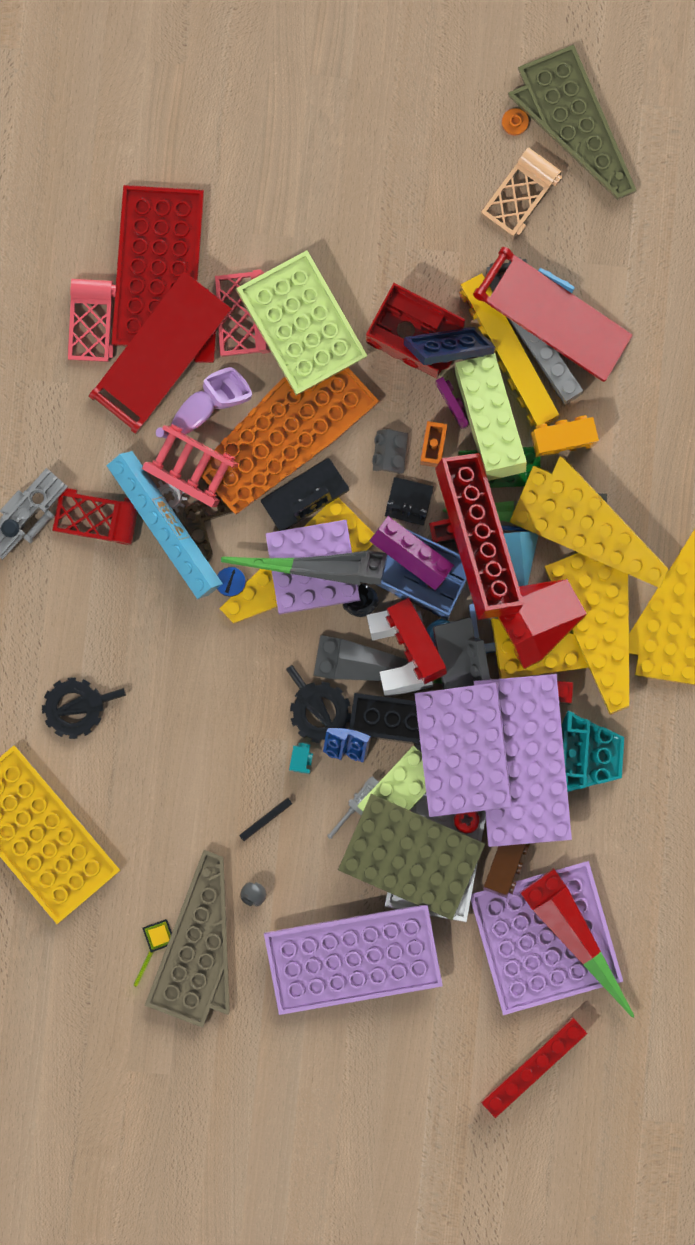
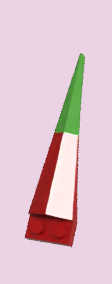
M552 868L520 891V894L536 915L624 1010L634 1018V1014L569 889L556 870Z

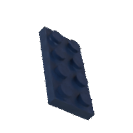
M476 327L410 336L404 339L405 347L423 365L450 362L458 359L464 360L477 356L483 357L494 354L495 346Z

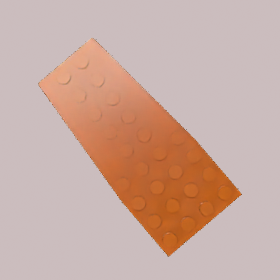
M349 367L297 396L286 377H284L214 449L222 455L227 453L235 457L234 461L239 464L238 467H228L215 493L237 515L334 443L379 403V400ZM212 456L201 476L208 486H210L221 464L220 460Z

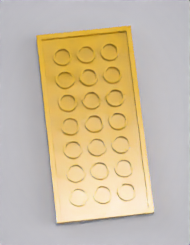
M15 745L0 757V857L58 925L121 870Z

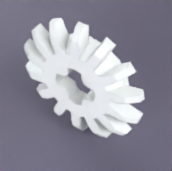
M159 481L158 483L161 487L158 489L161 494H168L169 491L173 492L172 496L175 499L174 501L170 500L168 504L177 513L180 512L177 507H185L181 503L182 500H187V497H182V494L185 492L168 483L163 485Z

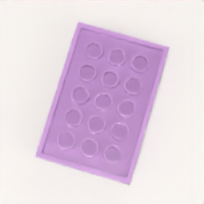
M497 683L415 693L429 817L512 807Z

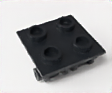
M394 477L385 517L389 516L390 518L424 526L434 486Z

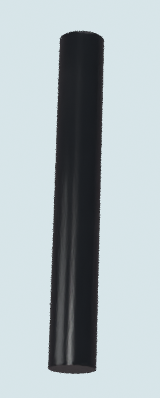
M286 798L239 836L243 841H246L293 803L289 798Z

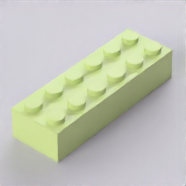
M490 354L456 362V378L476 448L481 455L488 481L526 472V458L496 355Z

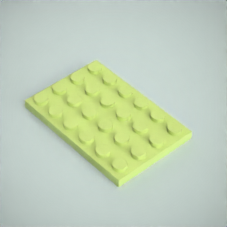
M308 251L236 288L237 293L296 396L367 358L365 350Z

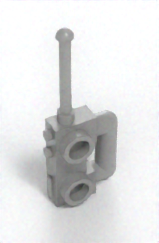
M373 776L367 780L358 794L355 793L353 795L355 796L353 800L350 799L348 801L349 811L331 833L327 835L329 839L333 838V835L355 811L362 815L363 811L357 805L379 783Z

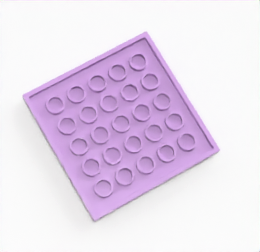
M589 861L556 870L569 889L617 983L623 982ZM544 874L516 881L513 894L508 893L507 898L485 890L471 895V904L503 1015L603 987L536 915L520 894V891Z

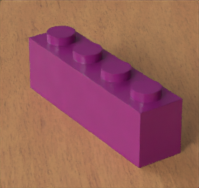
M387 516L369 540L434 590L439 587L454 567V564L389 516Z

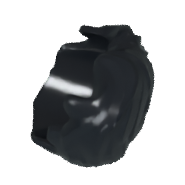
M361 583V585H358L360 601L343 604L344 610L356 617H366L368 614H371L379 601L376 591L369 585Z

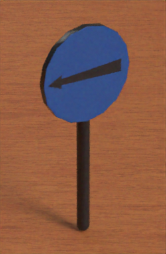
M228 567L222 569L217 575L223 583L217 588L222 595L233 597L243 591L246 580L241 570L235 567Z

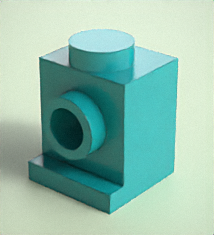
M298 743V746L293 745L289 771L310 774L311 770L307 769V765L311 766L313 754L310 753V744Z

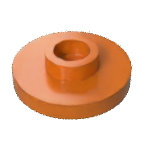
M513 108L503 115L502 127L508 134L520 135L528 128L529 119L523 110Z

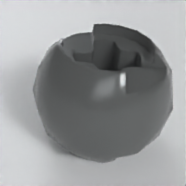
M257 882L255 884L246 883L240 892L241 900L246 905H254L256 907L265 901L267 895L265 888Z

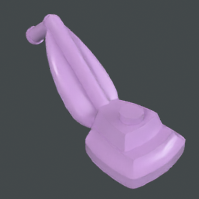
M228 367L216 371L204 380V391L194 393L183 403L171 424L183 429L181 433L186 435L201 426L212 415L214 409L230 408L251 400V389L246 380L234 368ZM161 427L156 430L157 437L167 438L168 432Z

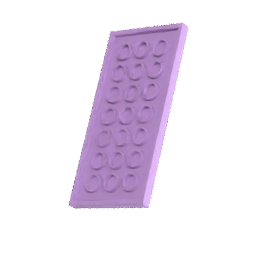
M557 674L474 681V685L497 683L512 800V807L485 810L488 847L572 840Z
M417 905L264 933L279 1015L443 986L428 905Z

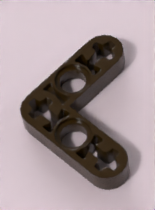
M200 502L186 507L183 511V519L187 532L195 544L207 541V544H203L205 551H209V554L206 555V560L210 562L213 557V551L204 522L232 514L233 512L227 506L223 507L225 511L221 512V507L218 504L217 512L214 515H209L206 512L208 505ZM202 506L204 518H201V514L196 515L195 520L186 517L189 515L190 510H193L194 513L200 512L198 507ZM196 529L204 532V536L200 540H195L192 537V533Z

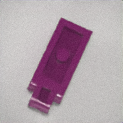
M443 377L437 379L435 384L461 429H466L468 421L462 411L464 406L459 398L455 399L452 391H454L452 384L449 380L445 381Z

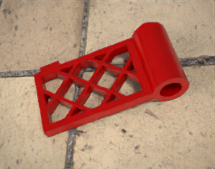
M69 488L61 494L58 499L53 532L132 545L138 511L129 498H124V501H115L77 494L78 490ZM64 497L73 498L76 505L66 510L63 506ZM86 501H92L96 508L86 514L81 505ZM107 504L114 505L113 513L105 517L101 508ZM79 507L84 516L74 522L69 513ZM99 511L104 519L94 526L89 516ZM67 515L72 525L66 529L58 528L60 519ZM87 519L92 528L86 532H81L77 525ZM105 522L110 527L108 536L100 535L97 531V528Z

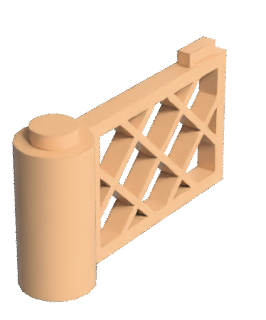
M527 148L510 174L484 207L481 214L513 237L515 234L520 235L526 227L524 222L552 185L556 187L562 179L560 175L561 170L532 149ZM518 170L525 175L526 183L514 184L513 176ZM538 184L543 190L539 195L530 196L529 185ZM527 186L528 197L516 198L514 187ZM512 188L514 199L502 201L501 192L504 189ZM529 200V209L524 212H518L517 201ZM515 202L516 213L504 215L503 204ZM500 204L502 215L492 216L487 211L492 205ZM519 215H524L519 221ZM517 216L518 224L511 230L506 226L505 218Z

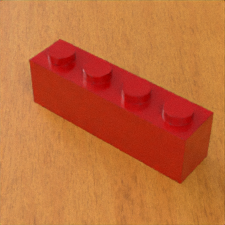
M407 598L388 607V616L385 617L390 628H395L397 632L395 634L396 640L399 645H404L406 649L404 654L409 663L413 662L415 666L413 671L417 679H422L424 684H427L446 675V666L410 599Z

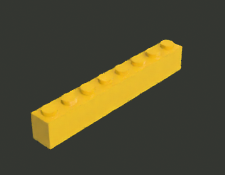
M481 273L462 283L459 295L464 303L468 302L470 306L468 311L472 319H477L480 324L478 327L479 331L495 346L494 354L499 359L498 366L502 373L506 372L509 378L507 383L512 391L516 390L519 396L516 399L520 407H525L528 412L526 417L530 425L549 424L558 419L559 413L506 316L487 303L474 298L473 292L476 288L480 287L485 278ZM490 287L486 291V294L489 297L492 294V290Z

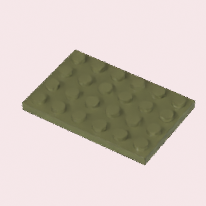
M370 794L338 870L418 906L428 905L430 911L453 920L485 843Z

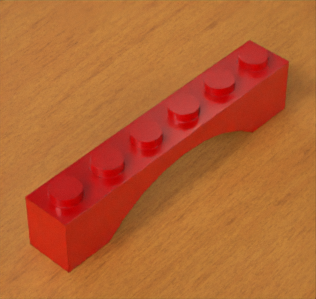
M572 1017L528 1060L480 1102L494 1118L498 1117L588 1033Z

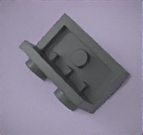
M390 429L377 431L374 439L375 452L372 458L373 471L404 473L408 433Z

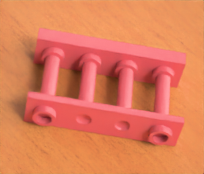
M171 424V426L164 425L162 429L169 434L156 460L145 462L142 469L206 505L217 507L220 499L216 498L217 494L215 492L228 467H238L239 464L234 461L235 457L227 453L222 455L181 433L183 429L174 424ZM177 437L187 443L174 469L169 472L163 469V462ZM193 447H196L203 451L204 454L191 479L185 481L180 478V473ZM212 456L220 460L221 464L209 488L203 491L198 488V481Z

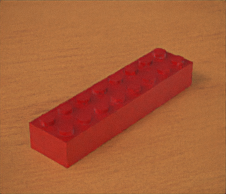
M476 453L442 458L435 471L478 620L517 614L523 607L524 602L481 455Z

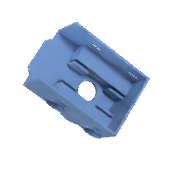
M408 530L454 564V567L443 581L442 586L434 590L387 555L381 585H375L395 594L403 600L409 598L412 603L448 620L467 581L460 554Z

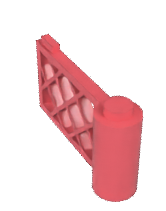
M72 279L70 288L68 360L109 362V358H113V345H110L112 297L116 296V285H113V281ZM75 304H84L89 310L79 317L75 313ZM87 304H94V306L90 308ZM98 305H107V313L100 319L93 310ZM90 312L98 319L91 328L82 321ZM76 316L78 320L74 323V318ZM79 322L87 328V331L80 338L74 333V327ZM101 323L106 328V333L99 339L92 330ZM91 333L97 339V342L88 349L81 340ZM80 342L87 351L81 356H73V347ZM99 343L105 348L104 357H96L91 352Z

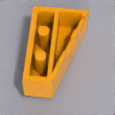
M587 415L576 417L575 421L567 422V419L560 420L552 426L540 424L535 426L536 429L531 432L536 457L558 454L566 450L570 452L576 451V448L580 447L590 449L599 441L594 418H587Z

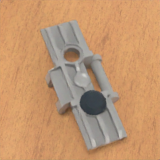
M47 468L23 493L18 490L0 510L3 514L0 519V558L2 560L22 538L31 544L33 542L32 539L50 519L53 520L55 518L48 509L68 486ZM36 493H41L44 496L41 504H35L32 500ZM42 510L45 514L25 534L22 529L25 527L26 521L34 513Z

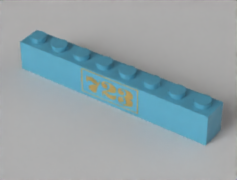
M133 451L119 454L106 466L195 597L199 599L209 596L223 583L148 473L142 469L143 466Z

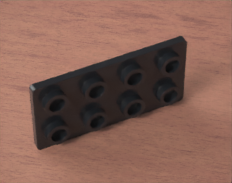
M327 458L262 498L261 503L278 530L283 531L347 493L350 489L330 458Z

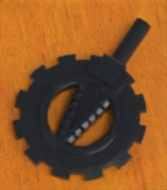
M294 666L288 667L286 671L300 689L295 695L297 697L295 703H291L290 711H293L294 717L291 718L293 727L297 726L300 730L298 734L303 738L306 736L312 738L311 742L320 743V740H325L328 728L347 729L344 726L347 721L350 722L351 713H348V707L351 705L349 699H344L342 696L343 691L339 687L335 689L330 687L328 682H322V685H315L314 682L306 685ZM321 697L329 699L334 704L336 716L333 722ZM306 708L326 727H316L309 723L306 718Z
M73 677L67 678L68 681L61 683L60 680L53 684L55 688L51 692L49 690L46 692L44 698L47 700L46 704L42 705V714L46 713L47 720H45V723L49 728L53 727L56 730L55 734L63 737V734L69 735V739H78V735L84 734L87 736L92 732L91 728L94 725H99L102 719L99 718L100 711H103L104 703L126 696V691L122 688L101 695L96 688L93 690L90 687V682L84 679L82 682H79ZM71 693L81 695L58 708L59 701L65 695ZM86 714V716L77 723L65 722L60 717L68 715Z

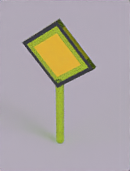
M167 919L142 928L150 951L134 982V987L138 986L153 952L166 948L172 932Z

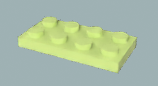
M413 745L357 806L363 811L370 794H373L407 810H411L426 794L422 753Z

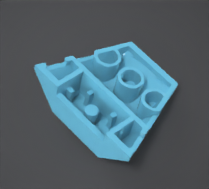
M533 532L504 533L519 586L528 585L539 536Z

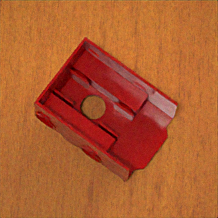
M393 283L366 333V343L437 379L442 370L450 367L452 361L423 365L405 347L404 338L398 335L397 327L402 322H410L415 328L413 336L462 329L465 327V319Z

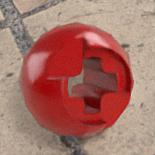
M478 812L455 814L454 824L460 832L472 833L479 827L480 816ZM464 815L473 819L469 826L461 822L464 819Z

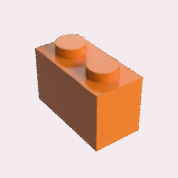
M427 421L420 465L436 467L442 459L447 424Z

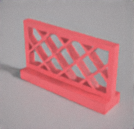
M261 269L247 273L215 276L216 296L223 302L229 298L235 303L218 327L221 357L252 353H271L255 323L249 331L241 325L248 315L250 316L249 312L240 306L241 298L236 302L229 296L236 287H239L238 284L243 278L251 277V280L264 274ZM230 280L233 283V286L227 293L221 290V281ZM237 307L245 312L238 322L230 316ZM228 318L236 323L229 333L224 330L223 326ZM239 326L247 332L240 342L232 336ZM249 336H252L255 339L256 348L247 349L242 344ZM230 337L238 343L233 350L225 351V343Z

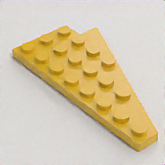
M559 457L553 473L535 465L533 466L510 523L658 588L661 587L669 568L564 457Z
M339 497L322 508L304 526L347 520L352 553L367 551L374 545L369 541L374 533ZM259 569L245 583V587L240 594L231 597L219 608L233 624L278 607L272 571Z
M695 529L667 572L661 587L657 588L629 633V654L638 656L635 676L695 685Z
M576 553L546 565L544 569L550 581L568 579L587 613L572 629V632L609 714L611 715L629 708L628 574L581 553Z

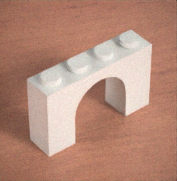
M387 611L367 615L372 640L395 636L397 633L395 628H390L386 621ZM416 611L421 621L423 622L421 611ZM413 662L403 667L380 672L385 697L433 687V681L424 684L422 679L418 680L413 671L415 668Z

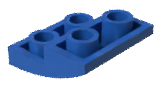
M328 728L323 752L331 758L342 760L343 756L347 755L350 759L363 763L367 757L371 736L350 729Z

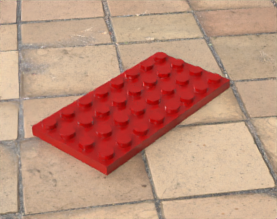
M123 185L112 331L113 346H127L183 272H187L198 281L204 190Z

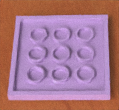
M347 520L266 533L269 558H300L352 553ZM272 571L279 615L360 601L358 585Z

